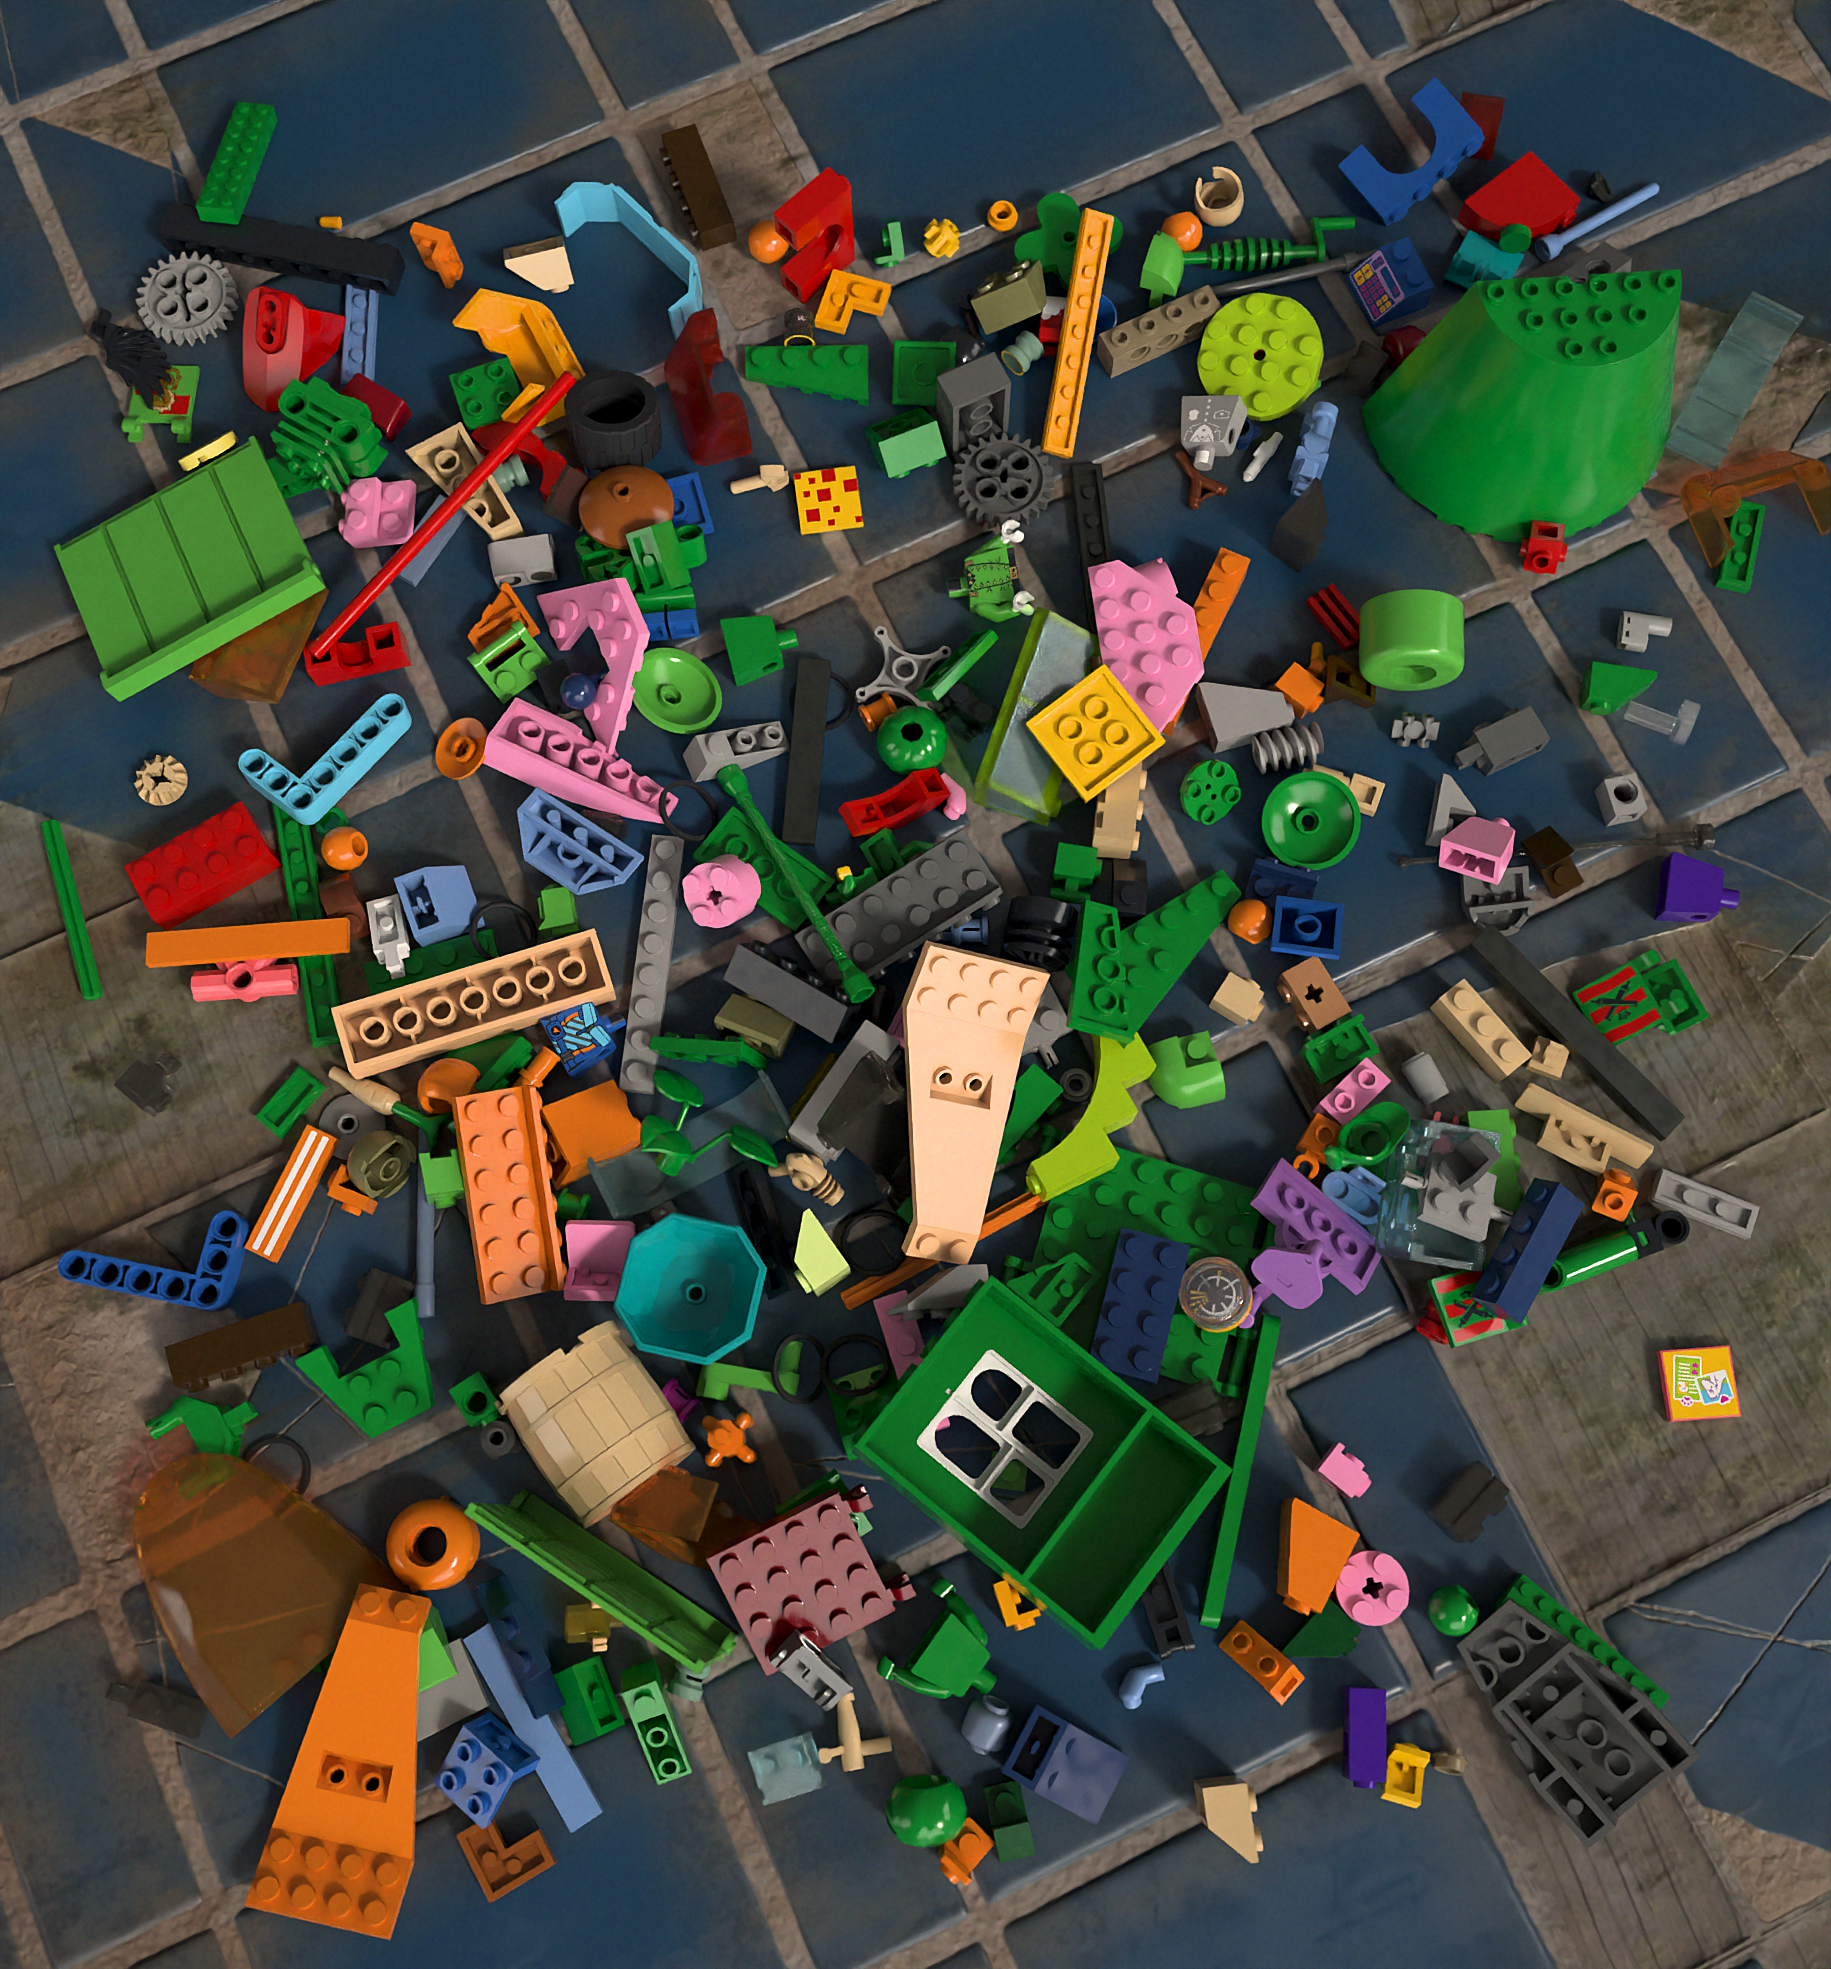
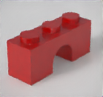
M395 621L365 628L367 637L359 642L341 643L337 641L320 660L307 650L314 640L302 642L307 673L319 687L412 666L407 639L398 622Z

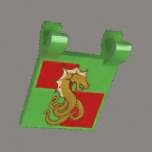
M172 366L170 370H166L171 376L172 381L168 383L159 379L166 397L161 399L153 391L154 408L152 410L148 409L135 386L133 387L129 413L122 422L123 432H129V442L143 441V423H172L171 430L173 433H178V443H191V419L200 374L199 366Z

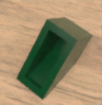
M1328 1598L1322 1612H1310L1277 1650L1286 1658L1339 1657L1341 1653L1347 1656L1358 1645L1360 1640L1357 1638V1635L1362 1629Z

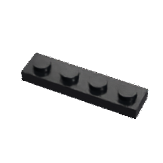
M750 1159L731 1169L729 1174L750 1242L767 1268L764 1287L768 1300H773L799 1289L800 1286L794 1275L793 1263L762 1164L757 1160Z

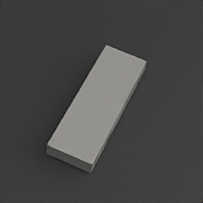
M1663 1168L1657 1170L1648 1198V1202L1669 1210L1678 1211L1684 1216L1745 1240L1751 1237L1760 1206Z

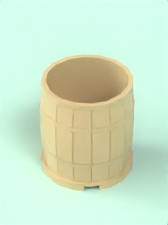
M614 1320L606 1321L579 1335L578 1338L581 1342L574 1346L568 1354L565 1355L561 1348L557 1349L507 1387L500 1394L503 1402L498 1400L495 1402V1407L500 1414L508 1415L520 1437L522 1445L525 1446L536 1466L555 1491V1494L579 1520L583 1529L600 1521L645 1490L683 1461L696 1448L688 1438L676 1416V1412L672 1409L658 1385L637 1356L635 1357L620 1339L619 1334L621 1330Z

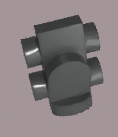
M1403 712L1402 717H1393L1390 735L1391 737L1398 738L1397 745L1407 747L1410 745L1411 739H1417L1416 745L1418 747L1428 748L1430 740H1437L1440 722L1435 720V716L1430 713H1423L1420 718L1415 716L1414 713Z

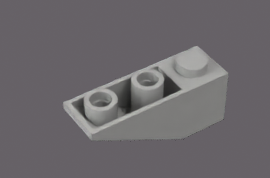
M780 721L695 735L682 755L695 783L716 779L718 772L727 765L738 764L742 770L788 752L791 747Z
M987 1264L958 1265L939 1271L887 1310L888 1316L902 1315L903 1321L923 1319L924 1314L931 1313V1319L948 1318L957 1306L964 1310L967 1304L963 1300L979 1279L984 1283L988 1280Z

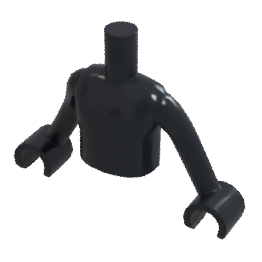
M972 293L967 294V301L970 306L964 305L961 301L958 303L959 313L961 316L966 317L970 334L958 324L946 332L939 340V342H956L955 368L969 363L976 356L983 355L986 347V342L979 331L974 316L976 312L971 300L975 295Z

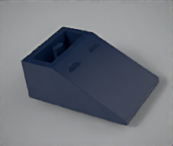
M1035 1701L1000 1769L1002 1773L1032 1791L1097 1825L1130 1757Z

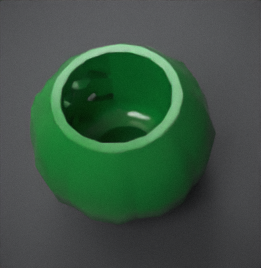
M906 705L897 708L884 718L878 730L876 748L879 756L893 772L902 776H909L913 771L934 768L942 762L947 752L948 732L945 729V724L932 710L923 706L914 707ZM906 731L923 733L919 740L913 742L903 739L902 733Z
M923 1774L903 1778L892 1787L890 1791L891 1798L886 1800L887 1825L898 1841L919 1848L940 1846L956 1838L966 1822L967 1809L961 1788L951 1777L946 1775Z

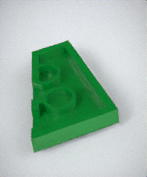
M667 1032L664 1034V1037L651 1036L649 1050L663 1058L706 1063L707 1057H709L711 1061L724 1064L727 1067L737 1068L738 1062H745L753 1066L755 1071L767 1072L769 1059L746 1045L745 1040L739 1037L727 1036L725 1041H717L714 1037L696 1034L694 1039H686L681 1034Z

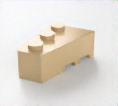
M1142 761L1097 794L1091 847L1098 848L1097 857L1129 859L1131 851L1138 850L1140 832L1135 831L1136 820H1141L1143 801L1138 800L1139 789L1145 790L1147 771L1141 770Z

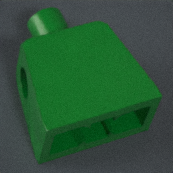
M769 615L720 620L737 687L782 669L784 664L781 650L799 646L795 629L790 628L776 632L772 616Z

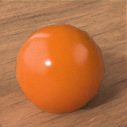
M1182 212L1166 218L1161 228L1162 232L1177 240L1183 252H1192L1199 246L1202 238V225L1198 217L1191 212Z
M766 219L757 222L749 231L748 243L750 253L758 261L773 264L779 262L787 254L789 244L776 233L773 220Z
M338 826L328 831L322 840L321 854L325 862L335 870L351 871L359 867L367 857V841L363 834L353 827Z
M1248 898L1242 900L1230 910L1227 919L1229 931L1253 945L1262 942L1271 934L1273 913L1263 901Z

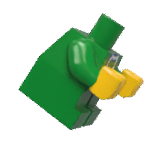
M848 866L838 868L835 873L840 883L836 886L837 891L828 893L825 897L829 907L840 903L843 904L878 882L873 867L864 869L862 875L858 877L852 876Z

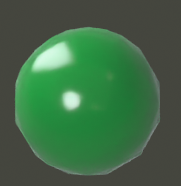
M1446 1584L1437 1588L1430 1597L1427 1606L1428 1617L1434 1627L1449 1636H1461L1470 1632L1476 1624L1479 1614L1475 1601L1460 1585Z

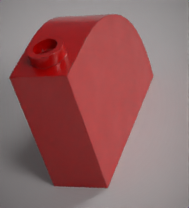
M1530 150L1463 202L1457 220L1467 230L1476 232L1498 243L1503 228L1511 224H1522L1531 230L1532 244L1540 237L1548 233L1552 234L1559 227L1566 228L1576 218L1577 213L1575 211L1581 199Z

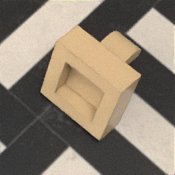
M1537 1036L1530 1052L1532 1056L1528 1059L1525 1069L1557 1081L1561 1078L1570 1051L1563 1044Z

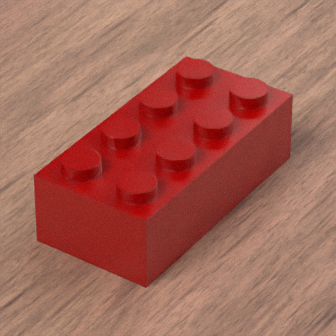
M240 801L127 864L124 868L152 920L164 930L169 931L282 867V863L254 814Z

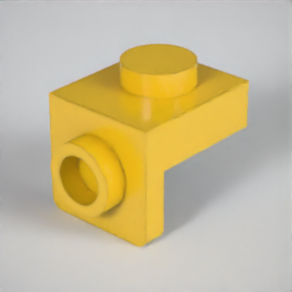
M1395 1743L1386 1754L1387 1782H1382L1381 1798L1417 1809L1421 1804L1424 1768L1430 1761V1753L1420 1750L1418 1746L1411 1743Z

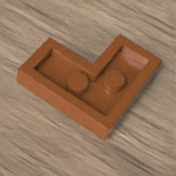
M494 1818L490 1825L484 1829L476 1823L456 1835L489 1903H492L557 1863L541 1828L510 1847L507 1846Z

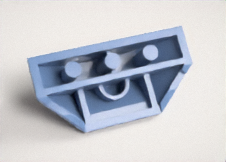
M538 787L517 809L524 860L576 895L625 883L644 860L643 855Z

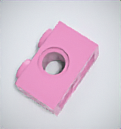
M1366 1057L1317 1105L1313 1112L1315 1114L1318 1112L1343 1126L1358 1115L1391 1080Z

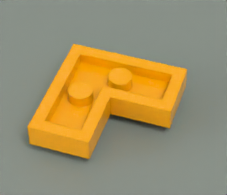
M833 269L815 318V327L844 335L853 309L883 317L891 294V284Z

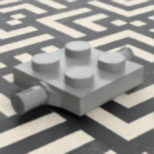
M1049 980L1026 1033L1021 1054L1023 1056L1027 1053L1040 1052L1047 1069L1053 1067L1048 1055L1054 1066L1060 1063L1051 1045L1058 1038L1073 1031V1029L1066 1027L1067 1016Z
M1433 1152L1428 1156L1425 1172L1422 1176L1407 1170H1403L1400 1174L1399 1184L1416 1189L1418 1192L1419 1205L1416 1218L1477 1242L1486 1239L1490 1219L1502 1222L1505 1225H1508L1512 1220L1513 1212L1511 1210H1506L1494 1204L1493 1195L1496 1175L1486 1172L1480 1180L1461 1193L1438 1170L1437 1166L1446 1156L1437 1152Z

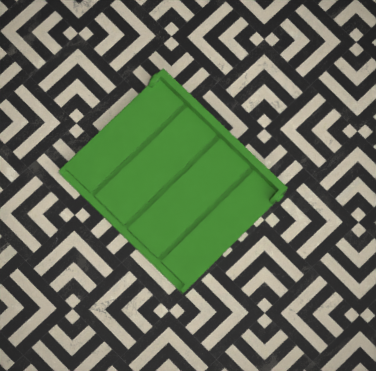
M254 435L249 437V442L66 544L53 546L103 668V671L99 673L101 683L105 690L119 702L326 588L320 575L321 571L311 558L263 454V449Z
M528 1489L522 1490L520 1494L517 1493L510 1505L471 1502L464 1514L698 1675L704 1668L716 1661H723L726 1654L730 1655L737 1644L735 1640L739 1633L593 1533L583 1529L581 1525Z

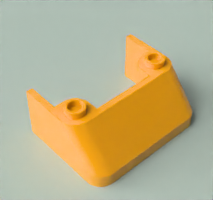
M480 288L452 321L455 327L478 331L484 347L489 351L506 354L509 357L510 363L524 390L501 415L503 421L517 423L564 371L570 373L576 381L586 376L555 316L548 307L538 301ZM567 393L536 425L537 427L565 416L564 400Z

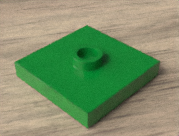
M894 340L892 405L937 407V376H940L949 368H955L956 342Z

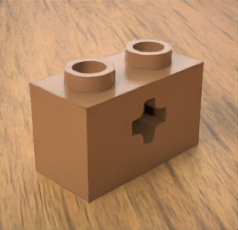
M1312 956L1283 972L1277 981L1279 984L1277 990L1285 1003H1291L1296 1012V1022L1304 1032L1308 1031L1309 1034H1312L1320 1029L1325 1031L1334 1026L1333 1023L1336 1020L1352 1012L1319 957ZM1307 994L1309 996L1315 995L1317 1000L1316 1002L1313 999L1308 1001L1305 996Z

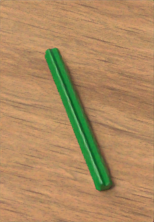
M50 819L42 822L40 828L82 997L87 1001H94L102 998L103 991L61 824L56 819Z

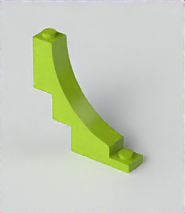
M1138 1032L1134 1035L1135 1040L1128 1044L1125 1049L1116 1040L1091 1034L1094 1047L1095 1073L1091 1098L1086 1112L1073 1131L1047 1154L1031 1162L1026 1172V1183L1030 1191L1034 1195L1038 1194L1042 1203L1114 1169L1120 1159L1107 1134L1133 1122L1139 1111L1126 1089L1150 1078L1157 1066Z

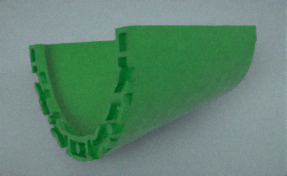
M1681 269L1589 274L1587 281L1582 284L1574 283L1569 279V276L1476 281L1362 407L1361 415L1364 430L1370 447H1374L1379 455L1378 462L1385 472H1389L1392 475L1394 484L1411 501L1416 499L1420 504L1437 514V520L1447 525H1459L1464 532L1475 536L1478 532L1492 535V540L1521 542L1522 537L1529 538L1533 520L1565 524V538L1575 535L1577 531L1589 527L1591 529L1601 524L1607 517L1614 516L1648 482L1661 460L1667 443L1671 423L1681 301Z

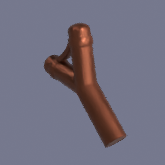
M1185 449L1175 454V458L1190 480L1188 506L1191 510L1199 509L1200 503L1211 496L1226 495L1228 486L1202 475L1194 467V462ZM1201 487L1211 491L1201 497Z

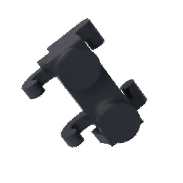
M964 681L962 684L959 682L954 684L945 695L943 704L948 708L950 706L948 712L943 711L939 719L946 724L956 714L973 728L971 732L968 731L964 736V740L971 743L979 734L988 733L1003 717L1004 713L995 705L991 707L983 703L972 694L975 689Z

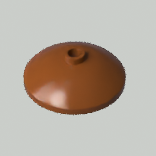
M620 465L600 472L585 486L579 500V516L586 532L598 543L615 549H630L625 534L669 520L672 521L674 515V498L668 483L655 471L638 465Z

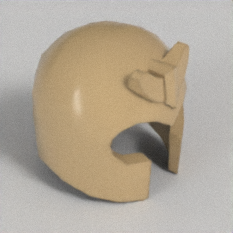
M1213 167V178H1222L1224 180L1204 183L1202 186V179L1199 177L1195 189V209L1199 218L1207 225L1225 227L1233 223L1241 213L1244 204L1243 189L1240 179L1231 170L1224 167Z

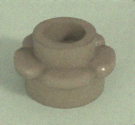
M1442 1745L1440 1746V1751H1435L1432 1754V1758L1435 1759L1434 1769L1442 1773L1464 1775L1465 1765L1469 1764V1760L1462 1756V1750L1457 1747Z

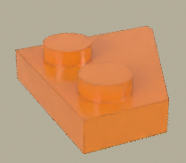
M507 581L501 585L500 594L492 605L489 604L482 614L481 621L474 625L467 636L477 653L511 629L510 624L517 619L527 629L532 638L540 634L539 628ZM519 638L485 665L487 666L523 644V642Z

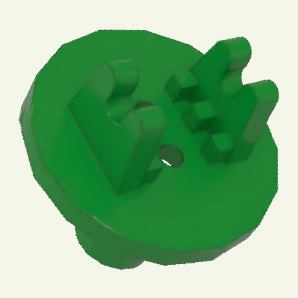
M1205 759L1195 764L1185 775L1181 788L1178 790L1183 811L1191 819L1206 825H1211L1224 817L1241 798V789L1238 787L1235 771L1228 763L1217 759Z

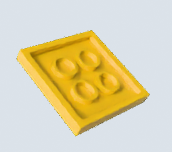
M1105 664L1026 722L1025 725L1085 803L1165 744V739Z

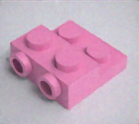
M377 477L351 480L347 490L341 493V501L346 509L345 518L339 520L341 536L355 549L405 543L413 535L417 485L412 480L382 483Z

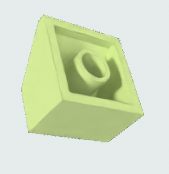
M810 1209L804 1211L794 1259L798 1270L794 1272V1275L807 1294L813 1290L816 1296L819 1297L851 1275L848 1263Z

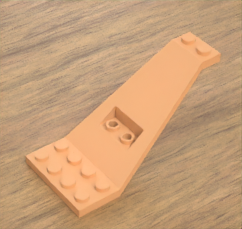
M925 941L902 1002L913 1220L901 1247L905 1255L968 1265L980 1235L1026 1033L1050 976L1045 969ZM947 1072V1075L944 1078L939 1079L943 1073ZM977 1079L975 1084L969 1085L972 1080Z

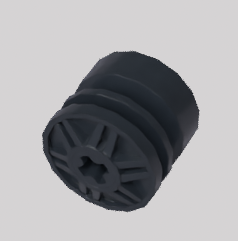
M1028 895L1012 898L1007 924L1013 929L1004 932L1003 941L1005 944H1002L1000 957L1005 960L1042 968L1047 972L1064 971L1070 960L1067 955L1071 954L1072 949L1070 942L1065 939L1074 937L1079 912L1067 903L1051 898Z

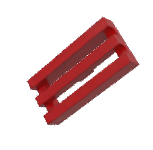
M1333 583L1328 585L1325 590L1319 591L1315 597L1312 596L1307 599L1306 605L1344 652L1359 642V614ZM1320 602H1322L1325 605V607L1333 615V618L1336 620V622L1339 625H1341L1343 629L1347 632V634L1351 637L1350 640H1348L1345 637V635L1340 631V629L1336 626L1332 619L1319 605Z

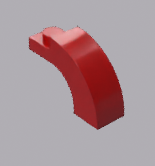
M934 767L913 771L898 785L876 796L844 802L838 811L853 837L868 834L869 838H871L883 828L895 831L915 821L934 809L951 794L938 770Z

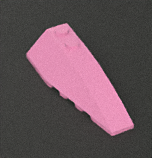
M516 697L487 736L484 751L485 759L482 763L576 804L623 817L664 824L659 812V797L664 788L647 776L640 777L632 771L631 764L622 758L619 761L606 752L607 747L597 740L594 743L582 735V729L569 721ZM670 792L667 793L665 799L668 817L679 800Z

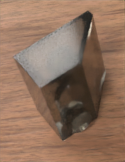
M1315 477L1278 522L1268 551L1298 573L1306 564L1311 566L1321 553L1319 548L1327 538L1324 531L1328 524V517L1320 479Z

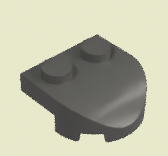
M1528 865L1507 866L1498 885L1459 873L1462 910L1467 920L1478 930L1483 931L1492 923L1504 936H1509L1520 931L1519 928L1528 917L1532 916L1535 900L1530 898Z

